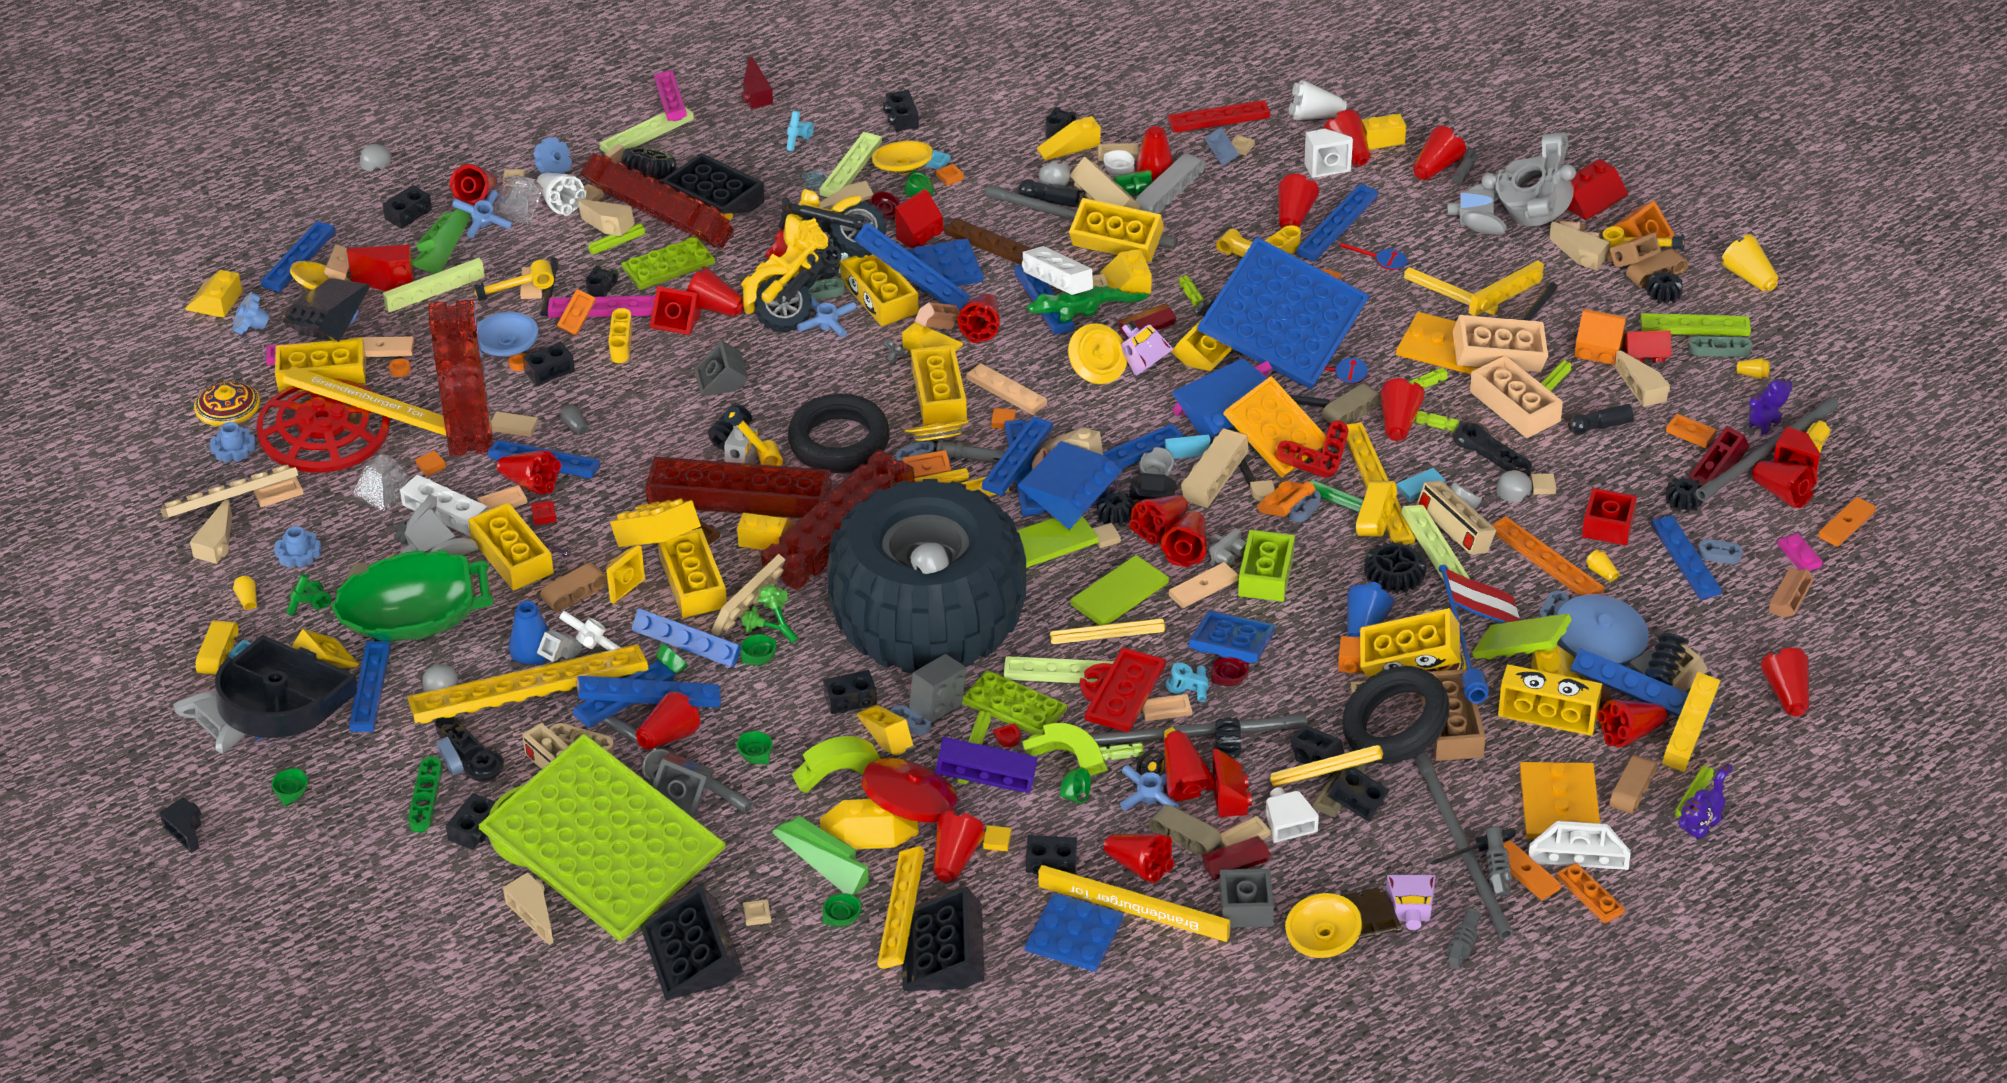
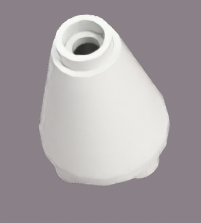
M1301 80L1293 86L1292 94L1295 97L1294 102L1290 103L1288 113L1293 115L1294 120L1338 117L1336 113L1346 110V101L1316 85Z
M547 172L538 177L537 184L550 209L558 214L570 215L579 208L578 200L586 198V191L582 182L573 175Z

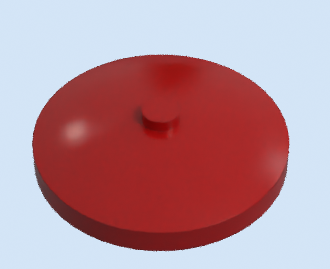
M883 758L872 761L866 766L861 779L864 792L875 804L896 816L912 821L938 822L941 813L954 811L958 800L955 789L944 777L935 774V771L928 767L908 760Z

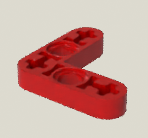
M1333 421L1326 431L1321 452L1284 440L1277 446L1275 456L1282 463L1323 478H1330L1335 475L1339 468L1349 429L1344 422ZM1335 429L1339 430V436L1337 439L1334 438L1336 434ZM1327 446L1336 447L1338 453H1331ZM1301 456H1309L1312 463H1305ZM1328 460L1331 461L1329 466L1330 470L1326 469V463Z

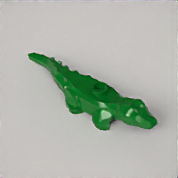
M1094 286L1093 289L1073 295L1067 292L1057 294L1056 296L1041 294L1034 302L1027 305V309L1030 313L1057 312L1060 314L1061 322H1069L1074 319V315L1081 313L1091 317L1097 312L1098 306L1102 303L1113 300L1130 303L1140 302L1147 299L1149 294L1123 292L1119 288L1114 289L1109 286Z

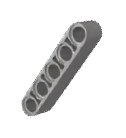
M1184 153L1136 198V201L1141 205L1139 210L1159 214L1166 207V204H1169L1177 197V193L1180 194L1188 186V183L1191 184L1199 176L1198 174L1204 171L1205 160L1189 153Z

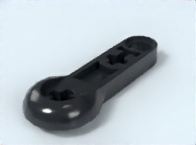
M1467 421L1459 424L1454 429L1452 438L1458 446L1476 451L1505 471L1517 470L1525 473L1528 477L1531 475L1532 463L1527 458L1491 437L1488 429L1483 424ZM1517 467H1524L1527 470H1518Z
M455 717L437 718L435 721L437 734L441 739L449 738L458 756L463 761V768L468 777L475 781L484 782L499 776L504 767V759L499 753L483 748V745ZM446 724L452 725L449 728H441L443 725Z

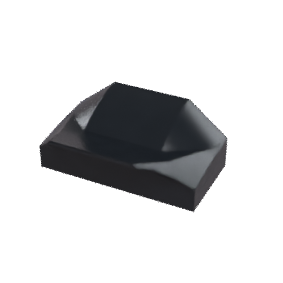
M1142 473L1132 478L1129 497L1134 500H1144L1175 495L1176 482L1166 475Z

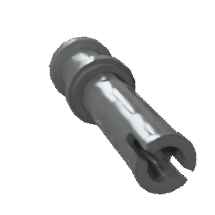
M939 438L937 452L946 450L947 456L955 458L956 461L965 458L998 463L1005 453V450L964 445L962 441L957 443L944 441L943 438Z

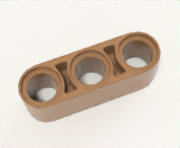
M1668 249L1645 260L1631 264L1626 271V276L1640 289H1643L1644 286H1647L1649 276H1652L1654 272L1661 273L1663 270L1666 273L1671 271L1673 275L1682 274L1687 270L1689 264L1675 249Z
M588 563L547 584L542 589L540 597L554 612L559 613L562 608L566 609L579 602V599L591 596L598 592L600 588L604 589L608 584V579L596 565Z
M1633 755L1612 793L1609 806L1634 815L1635 812L1633 810L1638 808L1643 798L1642 793L1647 791L1652 781L1650 778L1655 776L1658 763Z

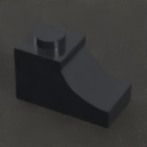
M183 797L159 812L163 828L189 852L193 853L199 849L195 831L201 826L199 817L201 816V811L195 803L191 804Z

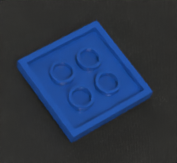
M958 239L956 241L907 249L908 252L956 286L984 282L982 271L968 239Z
M1208 610L1191 636L1189 648L1196 649L1201 653L1210 652L1224 658L1233 657L1247 663H1257L1275 633L1276 624Z
M1053 892L1025 945V951L1096 972L1124 919V913Z

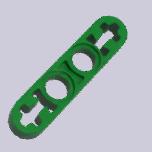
M426 757L419 766L408 815L409 827L414 832H424L432 824L443 772L441 760L437 757ZM433 766L431 771L432 774H429L428 769H430V767ZM426 783L433 784L431 788H422ZM421 801H429V802H430V803H429L428 805H426V806H419V805H418V803L421 802ZM419 814H422L423 819L421 820V822L417 823L420 817Z

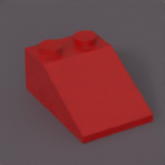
M410 245L347 248L346 250L352 282L368 284L370 288L389 291L415 281Z

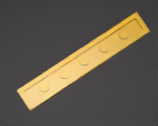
M921 846L899 852L877 965L883 969L904 963L925 854Z

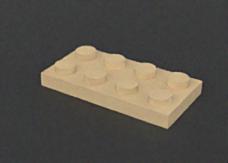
M778 554L722 607L711 632L717 636L723 631L728 633L736 624L735 620L738 617L742 619L745 610H750L749 607L752 604L756 606L759 603L756 601L760 595L759 590L772 583L775 586L778 582L776 580L784 571L782 566L786 559Z

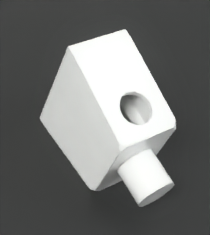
M1281 787L1275 788L1270 792V798L1266 800V817L1274 843L1318 832L1319 816L1300 792L1294 791L1285 794Z

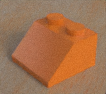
M1654 200L1637 207L1614 225L1622 228L1626 237H1640L1655 232L1657 238H1673L1675 236ZM1636 246L1637 250L1641 251V247Z
M1583 309L1574 357L1615 365L1617 351H1622L1626 317Z

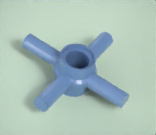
M491 190L487 199L476 202L475 206L456 198L454 199L453 207L468 212L472 216L473 223L467 232L469 238H474L479 228L488 226L490 222L510 230L513 222L494 215L492 205L498 196L497 191Z
M812 297V308L817 313L814 318L797 324L799 332L818 325L820 329H833L841 338L845 337L847 331L837 322L838 317L856 310V304L851 302L836 308L832 303L820 304Z
M1129 765L1122 769V773L1137 784V792L1120 803L1124 811L1140 801L1147 804H1154L1159 801L1162 805H1171L1177 809L1179 808L1177 803L1163 793V786L1166 785V773L1162 776L1153 772L1140 775Z

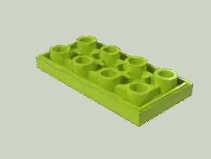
M691 237L685 241L670 244L657 251H650L648 254L631 258L621 263V265L638 289L642 290L701 269L703 266L707 267L715 264V258L697 237Z
M1083 516L1070 530L1056 518L1017 530L1025 550L1026 568L1098 543L1097 534Z
M1135 555L1071 599V606L1098 625L1110 624L1168 584L1169 577Z
M1569 613L1491 625L1472 651L1475 659L1486 658L1490 660L1502 655L1510 657L1516 653L1524 652L1525 654H1530L1543 649L1550 651L1557 646L1558 640L1566 633L1572 618Z
M988 670L965 693L962 704L978 711H988L991 714L990 716L1008 724L1016 723L1019 729L1033 735H1044L1043 725L1056 723L1067 710V704Z

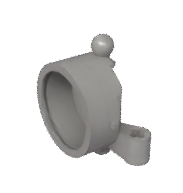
M1565 132L1544 134L1542 137V156L1514 160L1505 169L1499 170L1498 175L1487 173L1482 177V185L1486 189L1496 188L1498 196L1508 214L1518 224L1523 226L1546 224L1560 216L1571 203L1574 193L1571 180L1575 177L1576 170L1569 164L1563 166L1566 150L1568 149L1567 134ZM1541 177L1538 183L1532 187L1522 188L1530 181Z

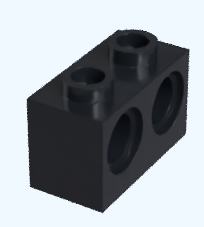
M910 91L886 93V102H883L884 113L888 114L889 125H893L895 132L919 128L918 111Z
M411 185L382 204L385 220L401 229L432 210L430 194L414 185Z
M562 342L523 356L524 372L536 386L575 371L573 355Z
M869 670L823 679L824 696L831 714L845 713L849 710L869 708L870 706L877 705L876 687Z
M1305 725L1290 738L1295 759L1302 764L1345 754L1341 739L1308 725ZM1331 772V773H1327V774L1332 776L1335 772Z
M1350 767L1344 769L1328 797L1370 822L1384 803L1390 790L1360 770Z
M472 793L446 824L448 841L474 850L479 843H483L487 835L479 829V824L489 816L496 801Z
M1028 835L1026 873L1038 875L1041 865L1076 875L1077 837Z

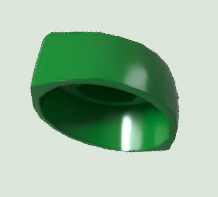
M912 172L905 184V194L911 198L923 189H926L932 195L935 189L930 178L920 172Z
M755 634L745 638L741 644V662L755 666L768 663L774 657L777 650L776 639L763 634Z
M662 642L656 654V658L675 674L689 667L680 656Z
M750 731L740 735L736 747L745 761L751 764L768 765L773 742L770 736L764 732Z
M297 767L286 769L274 776L271 787L283 806L297 801L305 793L308 777Z
M1083 767L1075 768L1068 772L1061 783L1060 797L1078 804H1084L1091 790L1090 773ZM1081 793L1086 794L1084 799L1078 800Z
M839 893L829 897L823 906V924L834 927H847L853 924L862 912L861 900L848 893Z

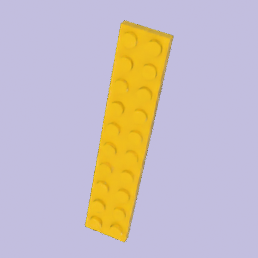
M636 644L407 696L415 723H428L435 718H451L457 713L466 711L472 713L488 706L499 707L503 703L510 701L521 702L528 697L547 696L550 692L558 690L569 691L577 686L578 675L619 678L624 675H633L638 671L648 670V664L639 645Z

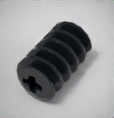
M733 404L729 407H738L740 414L743 416V421L750 426L749 422L752 421L753 417L747 408L739 404ZM722 415L710 427L708 436L715 447L725 451V442L733 430V425L726 422L724 415Z
M1662 633L1658 637L1659 642L1655 645V651L1651 655L1652 659L1648 663L1649 668L1646 669L1645 674L1672 686L1673 683L1668 678L1675 679L1676 674L1671 670H1679V666L1674 661L1681 662L1683 659L1677 653L1683 654L1686 651L1680 645H1688L1689 641L1677 634Z

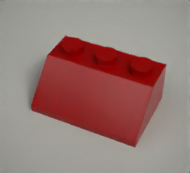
M1599 158L1577 171L1575 177L1571 180L1574 193L1567 209L1587 221L1628 196V191L1616 168Z

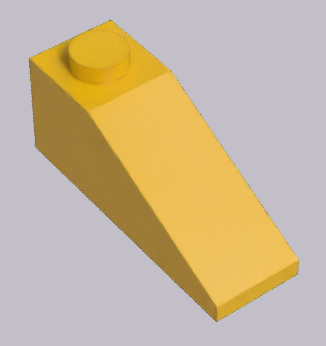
M1092 116L1084 117L1070 123L1038 146L1037 150L1046 161L1097 147L1100 144L1101 127Z
M879 705L856 713L857 717L883 750L893 755H899L904 753L907 748L913 746L905 718Z

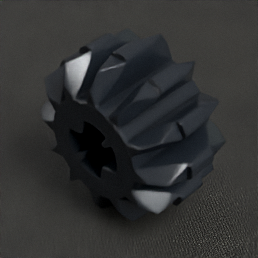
M1663 270L1661 273L1654 272L1647 281V295L1651 297V300L1657 299L1658 304L1662 301H1665L1666 304L1669 301L1675 303L1682 295L1683 280L1679 278L1678 274L1673 275L1671 271L1668 273Z
M1681 476L1680 480L1673 478L1666 488V503H1670L1671 509L1678 507L1679 512L1682 509H1685L1687 513L1691 509L1697 511L1698 507L1702 506L1703 501L1697 498L1696 490L1702 487V485H1700L1699 480L1693 481L1691 477L1685 479Z
M1110 490L1109 494H1102V498L1098 499L1097 502L1098 519H1102L1103 524L1110 522L1113 526L1115 523H1118L1119 526H1122L1123 522L1129 524L1132 508L1134 507L1133 498H1130L1128 493L1121 494L1120 490L1117 493H1113Z
M1224 717V719H1218L1215 724L1216 749L1231 758L1239 757L1241 754L1240 721L1237 718Z

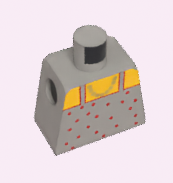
M733 426V430L725 442V472L746 477L757 458L756 447L737 426ZM750 427L752 431L758 436L757 429Z

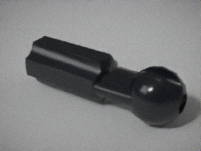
M1031 179L1023 180L1018 187L1020 195L1075 208L1080 198V191L1077 188L1050 183L1043 184Z
M1630 404L1606 408L1586 415L1575 414L1569 419L1568 428L1575 435H1583L1588 430L1603 429L1633 422L1634 414Z

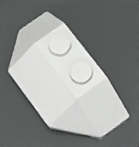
M1556 821L1530 843L1528 856L1538 864L1570 866L1577 862L1581 867L1628 870L1631 852L1608 824Z

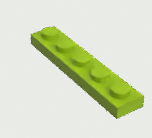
M1641 313L1640 317L1641 331H1671V334L1750 336L1751 332L1749 316Z

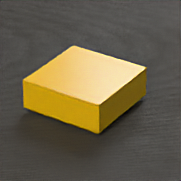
M987 825L983 849L1008 851L1012 828Z

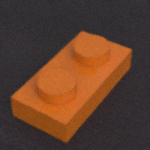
M576 289L557 327L577 336L593 308L596 298Z
M1676 414L1667 425L1666 432L1707 448L1716 437L1717 429Z
M946 450L904 457L902 459L906 480L951 471Z

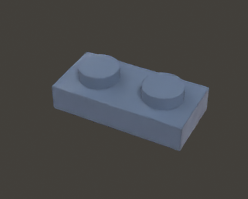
M1221 127L1204 138L1221 165L1227 164L1239 155Z

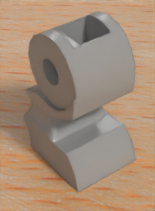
M551 629L544 632L537 654L552 662L557 661L561 656L570 660L581 652L582 644L575 637L565 632L559 633Z

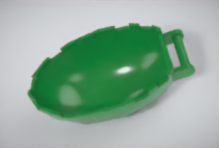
M423 550L405 552L377 561L367 566L368 570L359 575H356V573L351 575L337 590L338 593L331 608L342 625L360 636L384 642L425 639L450 630L465 619L472 610L488 607L494 603L493 597L490 595L487 575L489 565L486 561L468 563L467 558L461 554H448L447 551L443 550L424 553ZM474 574H478L481 596L476 597L472 577Z

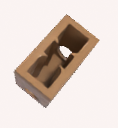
M1655 232L1610 247V251L1607 252L1608 262L1614 263L1615 267L1618 268L1640 262L1660 253L1661 249ZM1636 246L1641 247L1640 253H1638Z

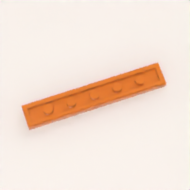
M1507 516L1492 524L1496 529L1495 535L1579 596L1587 594L1600 595L1604 592L1605 587Z

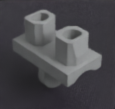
M1236 528L1227 536L1213 534L1209 537V546L1207 547L1211 555L1209 565L1215 567L1225 562L1230 567L1234 562L1233 552L1241 557L1244 556L1247 542L1241 539L1242 531Z

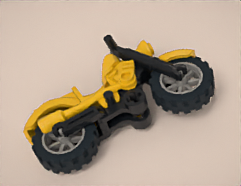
M804 189L802 191L799 204L791 203L787 197L783 198V213L781 214L778 227L784 230L783 238L788 249L781 257L772 254L766 263L762 262L758 265L751 277L747 276L741 286L743 287L745 313L752 314L755 310L760 323L763 322L764 327L773 329V332L783 331V333L791 330H797V324L806 321L810 316L812 296L809 294V288L822 275L834 277L838 274L842 253H847L850 257L858 256V258H863L864 255H872L871 252L855 242L854 239L864 227V219L886 235L887 223L886 219L883 218V213L878 211L875 205H869V202H860L861 195L843 198L831 210L819 208V197L812 190ZM823 232H826L830 235V238L833 239L834 246H832V242L829 241V238ZM797 302L799 303L798 309L793 307ZM768 306H776V309L772 312ZM789 311L794 312V314L787 316Z

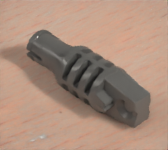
M1491 827L1486 830L1489 847L1486 853L1490 884L1494 887L1495 894L1505 897L1511 895L1510 880H1512V874L1508 858L1509 853L1503 845L1502 828Z
M1467 909L1462 923L1455 928L1447 949V954L1450 955V968L1459 970L1464 958H1469L1477 938L1476 927L1481 919V913L1476 909Z

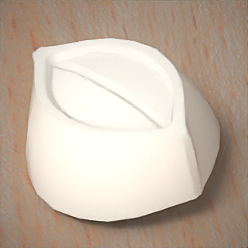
M1113 150L1104 154V165L1110 174L1134 173V157L1129 152Z

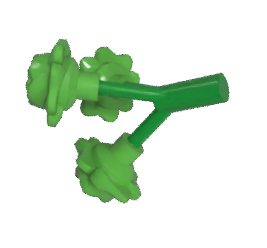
M773 583L759 590L760 595L756 601L762 602L764 607L773 609L780 624L767 622L766 619L759 616L758 608L753 606L752 610H745L742 617L741 625L746 627L748 634L757 626L762 628L766 626L780 630L791 644L798 641L799 638L786 624L782 613V608L785 605L784 602L789 600L787 590H783L782 587H775Z

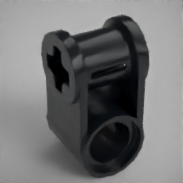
M1055 107L1051 114L1046 117V138L1050 139L1070 123L1076 121V112H1067L1061 110L1060 107Z
M596 265L586 278L587 294L593 297H606L611 288L617 283V269L607 270Z

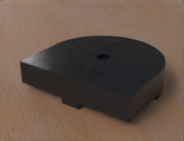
M261 635L233 659L228 657L220 665L215 677L217 708L221 718L239 732L264 738L288 737L313 729L357 693L356 675L317 659L316 653L302 647L298 650L265 635Z

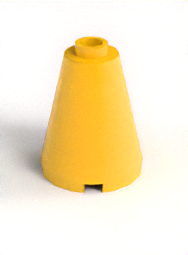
M1746 234L1741 242L1738 240L1734 241L1722 255L1724 262H1721V264L1762 291L1773 290L1778 284V275L1757 239L1752 234Z

